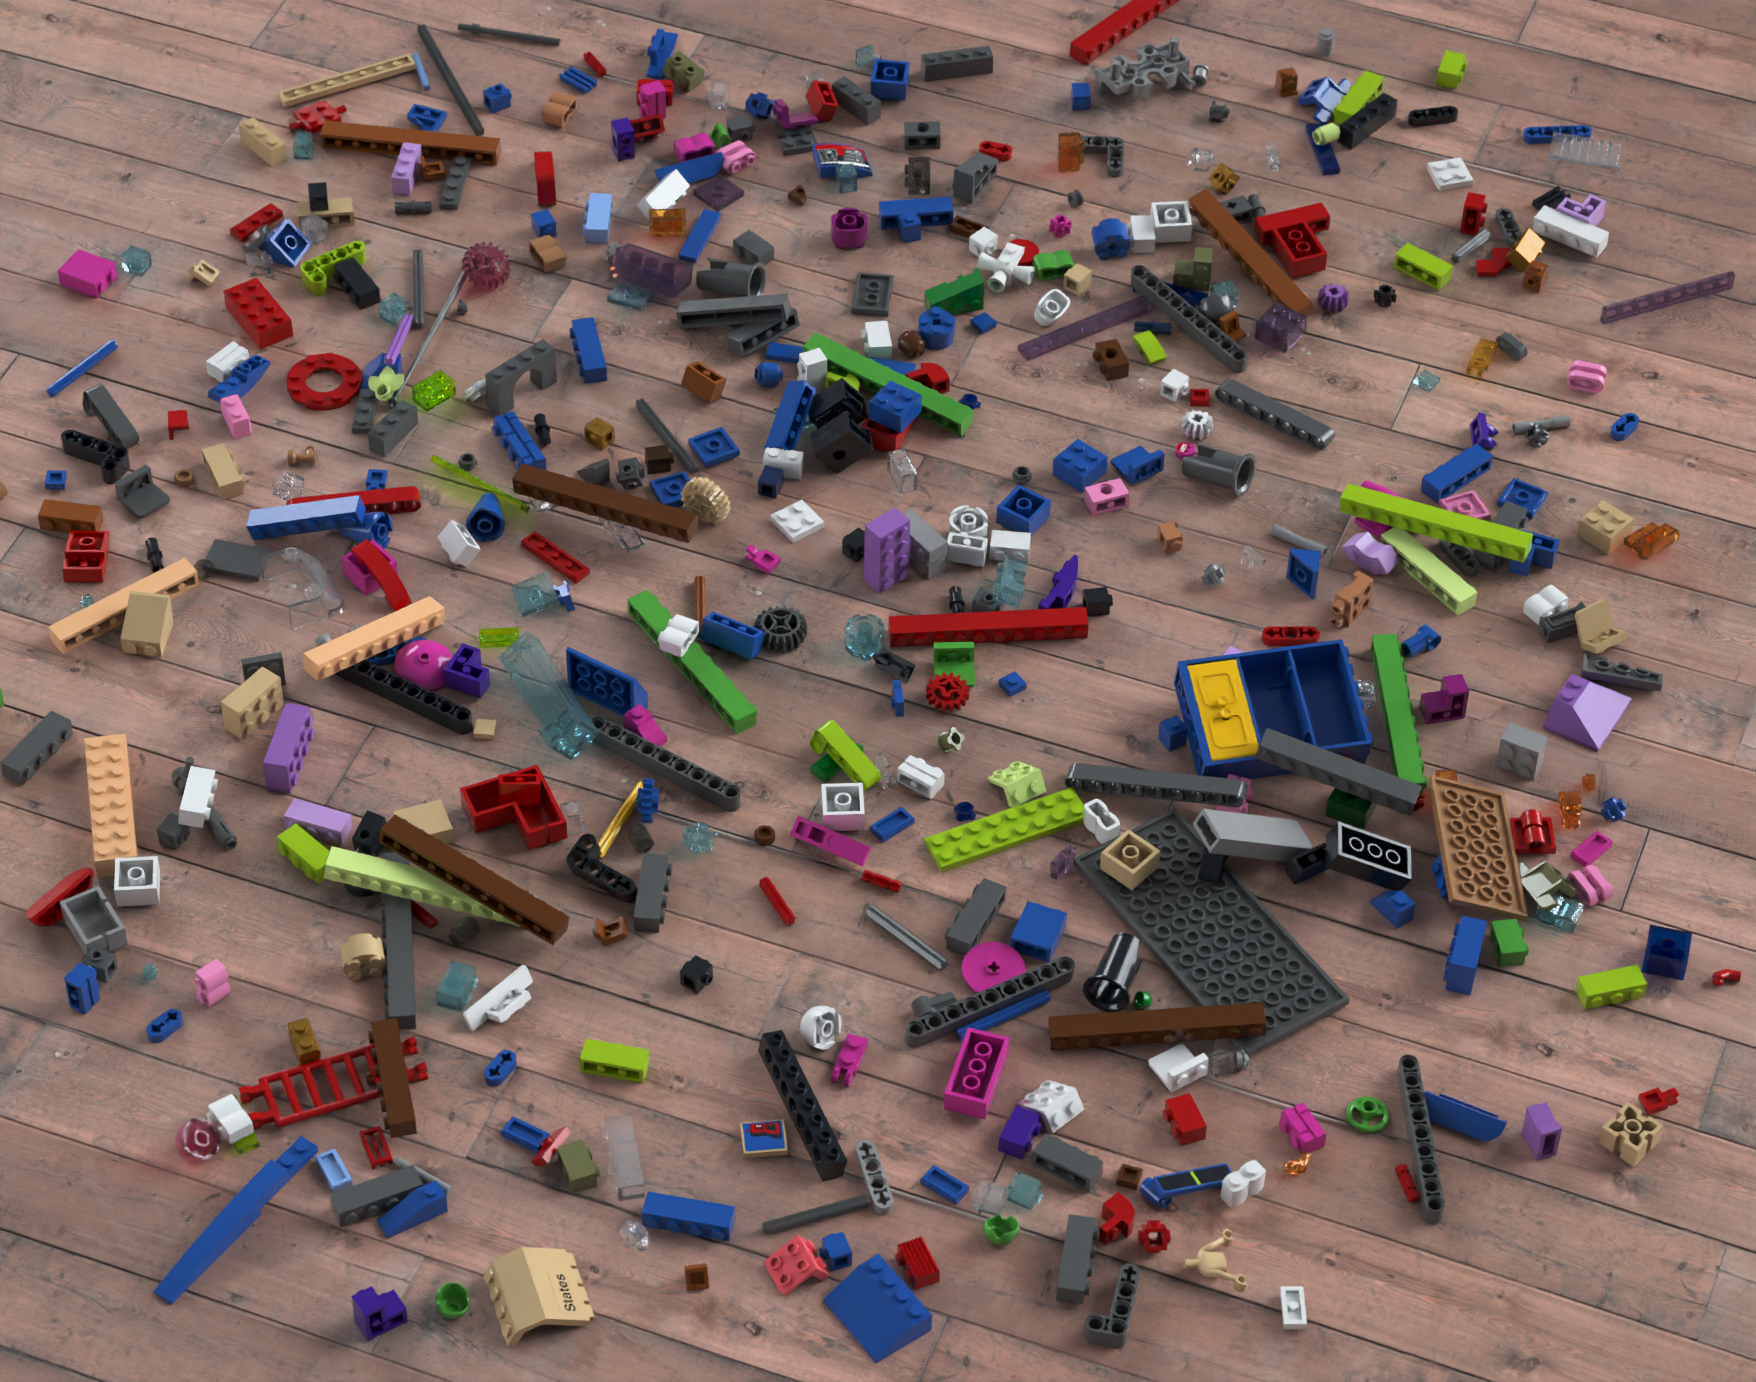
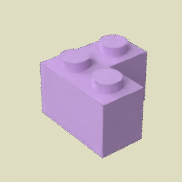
M1591 194L1582 204L1565 197L1557 207V211L1596 227L1604 217L1606 201Z

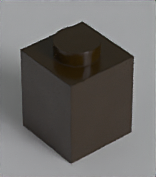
M668 445L645 447V463L648 474L671 471V463H674L673 452H669Z

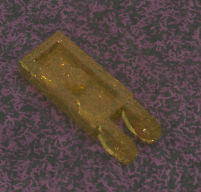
M1481 338L1470 359L1466 374L1471 375L1473 369L1477 368L1478 377L1482 378L1498 349L1499 342Z

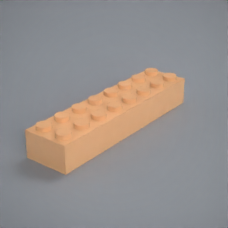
M125 733L84 738L94 860L98 878L115 876V858L138 857L129 754Z

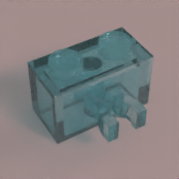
M455 961L450 962L436 992L437 1006L462 1012L464 1005L470 1001L472 988H476L478 983L475 966Z

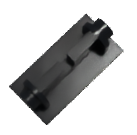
M882 648L880 653L876 652L873 656V660H875L874 666L908 683L916 666L915 664L885 648Z

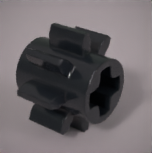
M1389 285L1379 286V290H1374L1373 297L1375 298V303L1383 308L1391 306L1392 302H1396V290Z

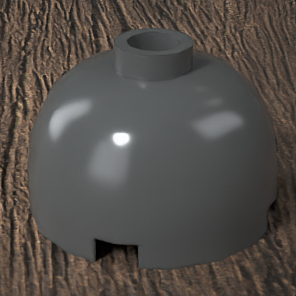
M1220 294L1208 296L1200 301L1201 305L1199 307L1198 305L1195 306L1197 311L1218 328H1220L1219 318L1233 311V303L1228 294L1222 297Z

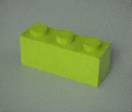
M1408 242L1395 254L1394 268L1437 290L1442 289L1452 278L1453 265Z
M296 823L277 836V849L282 856H286L295 867L302 869L309 879L315 880L318 884L325 880L324 872L330 853L329 850Z
M1633 965L1579 976L1575 990L1584 1009L1643 998L1647 982L1639 966Z
M586 1039L580 1056V1072L644 1083L650 1064L648 1049L625 1046L619 1043L602 1042L600 1040Z

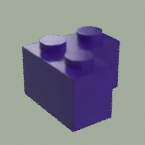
M462 643L444 669L446 687L480 699L490 686L489 669L482 667L480 649Z
M371 1286L351 1296L355 1323L367 1341L408 1322L407 1308L394 1289L378 1296Z

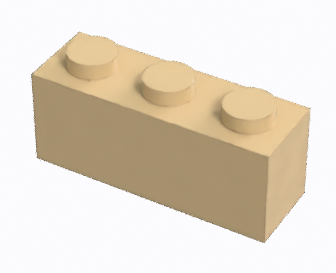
M252 117L239 124L241 142L270 166L274 167L287 160L286 144L258 120Z
M352 197L328 199L329 210L310 212L309 201L297 202L300 230L354 225Z
M224 443L202 449L203 463L221 500L243 494L244 477L242 474H238L239 468L237 463L233 462L231 450H227Z

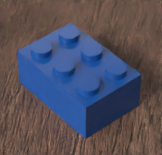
M1462 916L1460 924L1456 923L1453 935L1457 937H1453L1449 950L1451 952L1447 957L1445 966L1447 968L1443 981H1447L1446 990L1471 995L1487 921Z

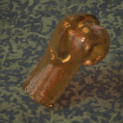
M1303 1151L1299 1159L1284 1163V1171L1288 1174L1304 1173L1311 1161L1312 1154Z

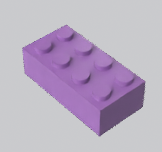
M896 508L891 509L865 525L864 581L878 593L891 588L892 585L909 576L910 520Z
M285 703L263 762L267 790L291 793L293 786L297 785L298 772L303 769L304 756L308 755L309 742L313 741L315 730L312 729L313 715H310L309 706Z

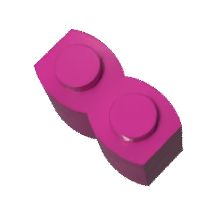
M699 133L691 138L685 137L674 142V153L680 162L715 154V145L706 133Z

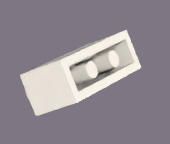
M676 169L667 174L636 205L649 221L655 218L659 220L666 214V209L669 210L676 204V199L679 200L686 195L685 190L689 187V184Z
M190 767L179 809L178 824L203 828L204 821L209 820L211 808H208V806L213 805L214 794L212 791H216L218 779H214L215 770Z

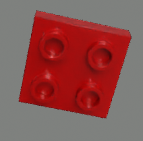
M1530 809L1524 811L1520 818H1510L1516 854L1556 853L1551 817H1541V813L1538 810Z

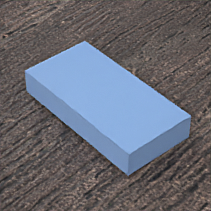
M335 1148L314 1156L315 1162L332 1193L353 1185L352 1178Z

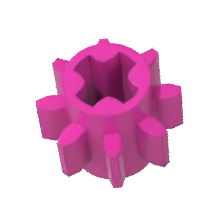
M1057 215L1054 219H1050L1049 232H1053L1054 236L1062 238L1067 233L1070 234L1071 221H1068L1066 216Z

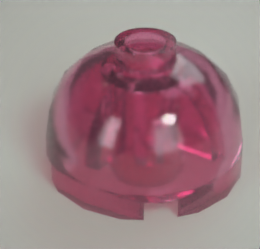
M195 1117L180 1126L175 1137V1147L183 1159L189 1162L200 1163L217 1154L221 1144L220 1135L212 1127L213 1123L205 1118Z

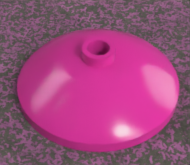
M431 640L413 641L405 645L397 653L394 671L396 675L434 692L445 686L444 669L453 656L445 646Z

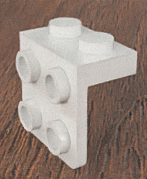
M1179 1044L1149 1059L1148 1065L1169 1091L1173 1092L1207 1075L1209 1058L1204 1053L1194 1057L1184 1044Z
M1054 1081L1043 1082L1038 1089L1027 1094L1019 1103L1022 1108L1041 1113L1047 1131L1051 1133L1057 1131L1084 1110L1076 1088Z

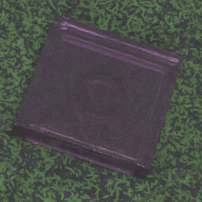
M719 174L694 189L693 195L719 212L743 197L744 191Z

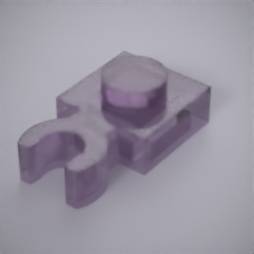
M1069 843L1064 851L1061 850L1051 862L1050 877L1057 880L1062 873L1065 874L1068 871L1069 862L1076 856V853H1074L1077 848L1076 846Z

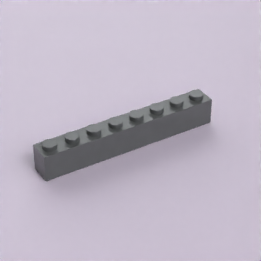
M1266 728L1255 757L1264 762L1279 766L1282 769L1295 772L1303 777H1308L1409 816L1412 814L1422 787L1421 785Z

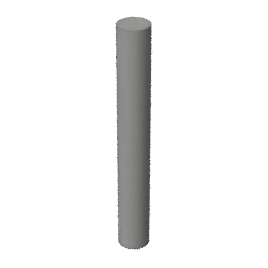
M396 1157L394 1160V1164L400 1168L413 1165L400 1157ZM414 1166L421 1180L426 1183L437 1180L444 1193L449 1194L451 1192L452 1186Z

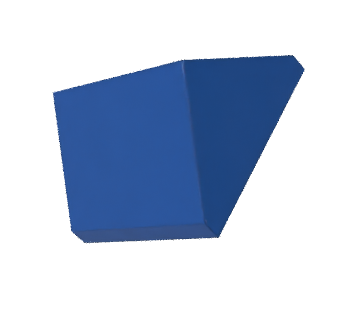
M1292 548L1289 550L1286 578L1313 600L1316 596L1320 551Z

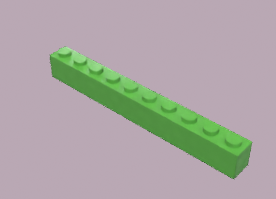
M815 332L803 346V353L820 348L827 358V371L842 377H846L850 373L858 379L859 387L877 394L891 380L921 394L922 412L918 416L959 436H962L973 423V409L969 406L946 397L936 390L922 385L920 382H916L903 374L891 370L887 366L875 362L873 359L859 354L857 351H853L840 343L828 339L826 336Z
M645 590L627 599L628 613L659 647L658 636L661 631L664 632L668 621L673 619L668 609L659 603L655 595ZM693 641L682 657L662 651L735 734L756 725V715L758 714L756 707L746 700L745 695L735 688L734 683L726 678L722 669L717 668L711 657L702 651L698 643Z
M1396 634L1372 635L1371 654L1393 774L1399 778L1421 785L1420 795L1423 794V788L1427 787V778L1423 776L1424 762L1420 761L1421 747L1417 745L1418 731L1414 730L1415 716L1411 715L1413 705L1412 701L1408 699L1410 697V689L1405 684L1407 683V673L1403 671L1404 657H1400L1401 642L1397 641Z

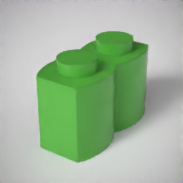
M1059 250L1051 254L1040 253L1033 256L1032 266L1035 268L1039 281H1049L1055 278H1064V274L1069 268L1074 266V263L1068 251Z

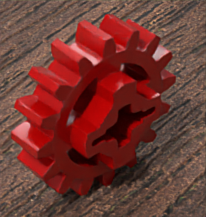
M943 672L941 677L936 674L935 680L930 678L929 685L926 686V699H929V705L935 704L934 709L937 710L940 707L943 713L946 709L953 713V708L959 711L961 705L966 706V700H969V686H966V680L960 681V675L953 677V672L949 676Z

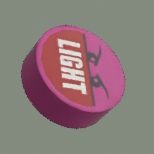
M1181 442L1176 446V456L1183 460L1184 457H1194L1195 447L1193 444Z

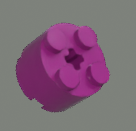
M848 207L839 209L837 214L832 215L831 239L837 248H861L864 246V242L867 240L868 221L864 212L862 214L858 212V209Z

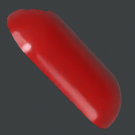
M90 867L82 868L66 876L27 910L25 914L27 919L33 924L42 927L56 924L63 918L60 902L91 889L93 877H95L93 869Z

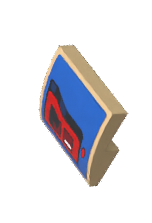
M784 1120L740 1123L744 1158L788 1155Z

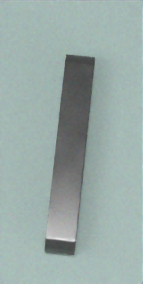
M1226 379L1215 391V396L1219 401L1317 450H1323L1335 437L1334 431L1329 426L1233 379Z

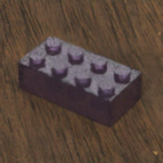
M627 243L611 256L609 276L615 277L619 281L632 283L634 286L647 288L651 292H659L666 297L675 298L691 285L693 264Z

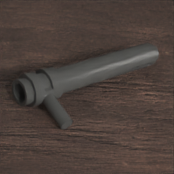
M187 757L185 767L175 769L171 775L173 784L178 788L182 796L190 767L194 764L192 757ZM209 805L208 808H211L209 820L204 821L223 848L227 850L233 849L237 845L236 836L214 806Z

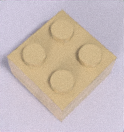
M1602 500L1580 519L1577 537L1609 555L1631 535L1634 518Z
M1128 829L1101 852L1100 869L1133 890L1159 867L1160 850Z

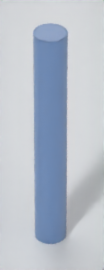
M413 53L412 59L416 63V70L423 89L428 91L430 90V85L419 55Z

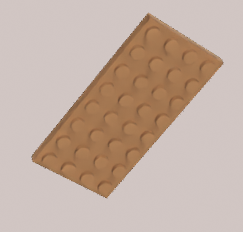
M1431 775L1427 781L1449 903L1525 922L1528 918L1504 793Z

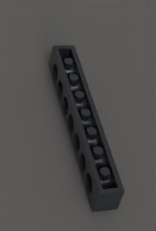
M783 1030L763 1033L758 1052L822 1182L842 1177L847 1159Z

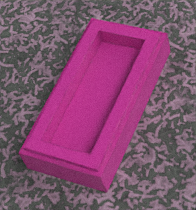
M1596 831L1574 849L1570 857L1586 867L1609 850L1613 845V841Z

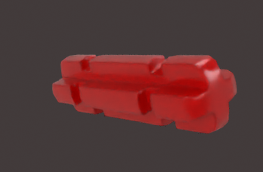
M589 51L584 53L583 59L599 77L605 76L607 69Z
M868 870L863 872L862 880L864 882H872L873 885L885 889L890 888L891 891L896 893L900 892L902 887L900 881L894 879L892 881L891 878L877 873L874 874Z
M1400 1163L1395 1167L1396 1175L1404 1193H1406L1408 1202L1416 1203L1420 1199V1194L1416 1190V1185L1407 1165Z

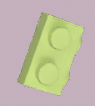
M1020 761L1010 764V767L1004 770H997L988 777L990 783L1004 788L1008 805L1012 808L1047 792L1041 770Z

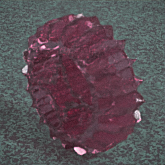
M482 242L481 245L476 243L474 247H469L462 259L463 266L461 268L462 271H465L464 277H469L468 283L473 281L474 287L480 285L481 290L484 287H487L488 291L492 287L497 289L499 285L502 286L509 278L508 274L511 272V268H509L511 262L507 261L509 255H503L504 249L498 250L499 245L493 247L492 242L488 246L485 242ZM473 260L476 262L477 270L474 268ZM495 262H497V264H498V266H499L500 273L497 271V267L495 266Z

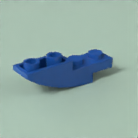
M255 354L233 368L231 377L210 389L208 397L221 403L220 400L222 398L235 394L241 399L264 375L270 366V361Z

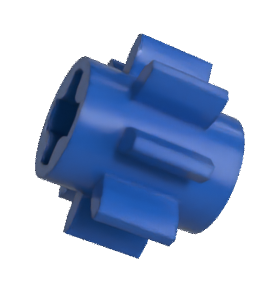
M1611 797L1602 803L1604 809L1601 810V814L1606 821L1611 818L1612 822H1616L1626 815L1624 810L1627 808L1622 798L1617 800L1615 797Z

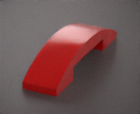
M366 539L350 549L360 565L366 566L386 594L384 598L394 612L412 603L406 588L393 567L371 542Z

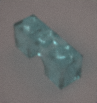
M1005 556L1003 562L998 563L994 582L996 584L993 593L996 594L995 602L1018 608L1024 592L1025 582H1023L1026 574L1027 562Z

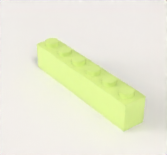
M1393 527L1381 534L1380 543L1392 546L1400 560L1398 565L1456 615L1459 616L1476 605L1478 592L1474 587L1466 583L1406 530Z

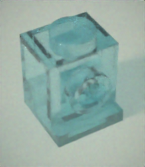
M296 131L293 143L294 159L312 160L314 140L312 139L311 132Z
M392 293L379 304L380 318L393 326L396 325V320L406 313L407 300Z

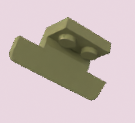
M1547 861L1541 862L1532 869L1524 862L1518 864L1522 887L1542 911H1548L1560 906L1552 896L1556 892L1563 896L1567 894L1571 898L1578 893L1561 871Z

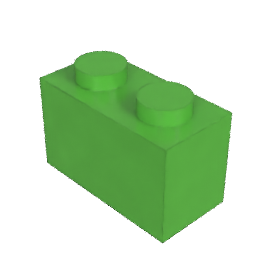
M1517 919L1492 921L1489 935L1499 967L1523 965L1529 950L1527 943L1523 941V929L1519 927Z

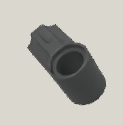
M947 992L932 998L920 996L912 1002L911 1007L917 1018H920L955 1003L956 998L953 992Z

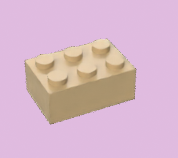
M261 667L221 701L224 729L243 740L248 735H251L262 723H265L271 715L279 711L284 705L281 678L266 668Z

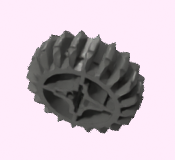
M785 605L783 608L776 606L774 609L769 607L768 611L762 610V613L757 616V620L754 623V628L764 631L762 647H767L769 651L775 649L776 653L778 650H783L785 653L786 649L792 651L794 647L799 648L800 643H804L807 635V623L804 615H801L799 610L794 611L793 607L787 609Z

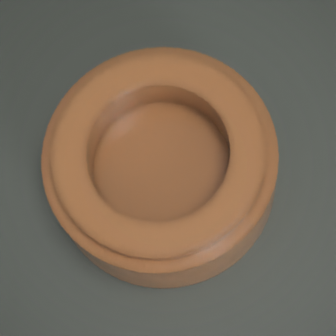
M188 469L178 470L174 475L175 483L179 487L192 485L194 482L193 472Z

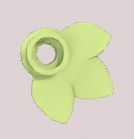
M386 366L379 377H369L368 385L375 392L376 398L379 401L385 402L393 396V392L401 388L404 382V375L402 373L395 375L394 371L389 366Z

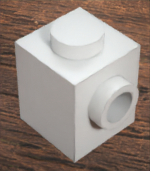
M983 227L969 237V251L978 257L982 252L987 255L992 254L997 249L998 235Z
M1173 369L1161 380L1160 395L1176 402L1181 396L1187 394L1190 387L1188 385L1189 376Z

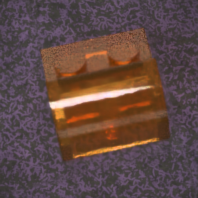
M1651 522L1625 537L1624 545L1637 551L1638 559L1647 560L1676 543L1679 539V530L1667 523L1659 526Z

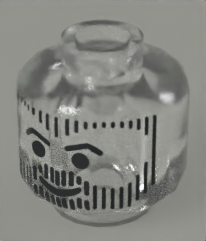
M1358 679V696L1362 698L1364 708H1369L1375 704L1377 699L1375 684L1368 679Z

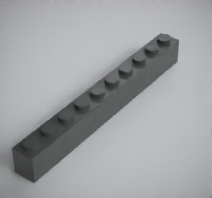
M395 852L383 853L386 860L410 865L409 860ZM385 893L381 894V905L385 906V910H381L382 923L386 922V926H382V937L386 939V942H383L382 945L384 955H387V959H385L386 964L383 965L384 972L388 973V975H384V988H388V992H384L385 1005H389V1009H385V1020L397 1018L399 1030L415 1029L416 1008L411 899Z

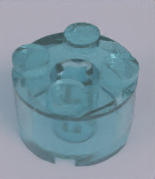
M857 614L849 618L845 624V650L862 661H869L876 652L880 653L882 648H884L885 633L882 620L872 614H866V616Z

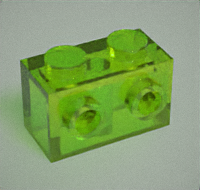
M442 370L437 371L411 387L412 400L426 412L456 395L455 380Z

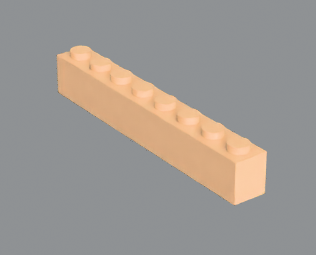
M186 558L174 562L138 582L48 627L50 640L62 654H65L123 624L130 591L170 595L171 600L199 585L198 572Z
M430 596L303 653V670L317 681L322 680L444 624L445 608Z

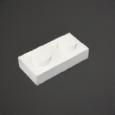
M1303 1286L1280 1287L1283 1328L1306 1329L1307 1319Z

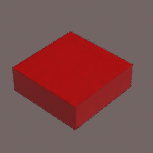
M1190 389V407H1209V389Z

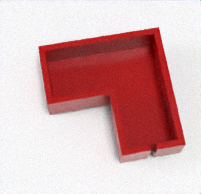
M538 764L508 773L540 774V805L534 807L518 806L516 801L499 806L498 777L460 788L461 805L475 833L514 821L528 850L544 846L546 841L553 843L567 838V822Z

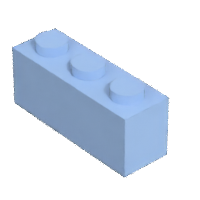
M590 193V200H586V211L588 212L584 214V223L586 224H583V235H586V243L608 244L613 208L612 194Z

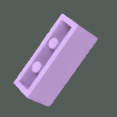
M402 144L391 177L393 194L411 196L418 175L417 163H420V156H422L421 144Z
M296 798L293 799L284 814L286 830L296 823L313 838L325 840L329 843L343 845L353 828L351 814Z

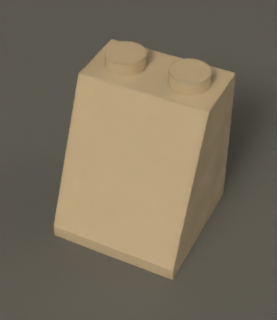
M130 591L121 634L123 653L162 657L174 623L170 595Z

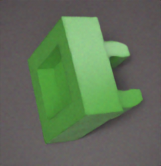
M716 123L708 136L715 145V148L718 149L723 144L729 145L732 138L728 137L729 133L725 130L724 126Z

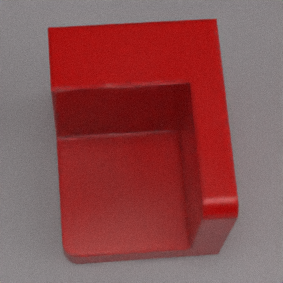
M187 410L168 411L169 438L174 440V430L189 429Z

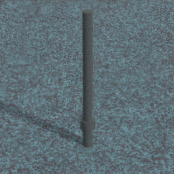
M458 24V30L468 31L476 35L481 33L552 45H560L561 41L559 38L481 27L479 24Z

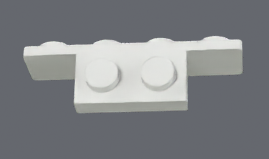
M521 965L463 1013L470 1030H476L488 1019L502 1023L508 1020L515 1011L524 1007L525 1003L531 999L529 991L524 989L533 982L527 966Z

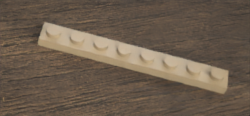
M405 54L278 91V97L284 107H288L416 69V63L410 54Z

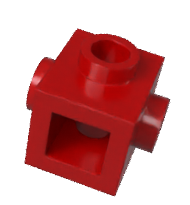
M1148 1220L1147 1224H1142V1230H1138V1243L1142 1244L1143 1249L1148 1251V1253H1161V1250H1167V1243L1171 1241L1170 1229H1167L1160 1220ZM1157 1233V1236L1152 1239L1149 1237V1234Z

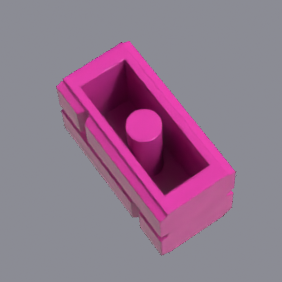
M658 80L651 82V84L641 85L640 93L638 94V99L641 103V107L638 108L640 116L644 118L662 114V118L665 119L666 91L664 86Z
M1304 1103L1281 1112L1280 1129L1283 1133L1289 1135L1294 1149H1299L1302 1155H1306L1313 1150L1324 1147L1326 1133Z

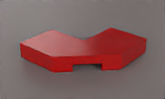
M1492 248L1493 260H1476L1477 277H1496L1500 274L1501 270L1512 265L1505 259L1511 248Z

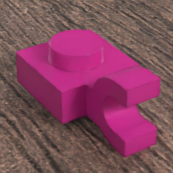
M752 544L746 548L749 554L746 555L745 559L753 562L755 567L767 574L771 573L780 564L781 558L767 549L761 552Z

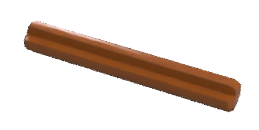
M704 576L695 577V621L699 622L697 637H700L703 618L706 617Z

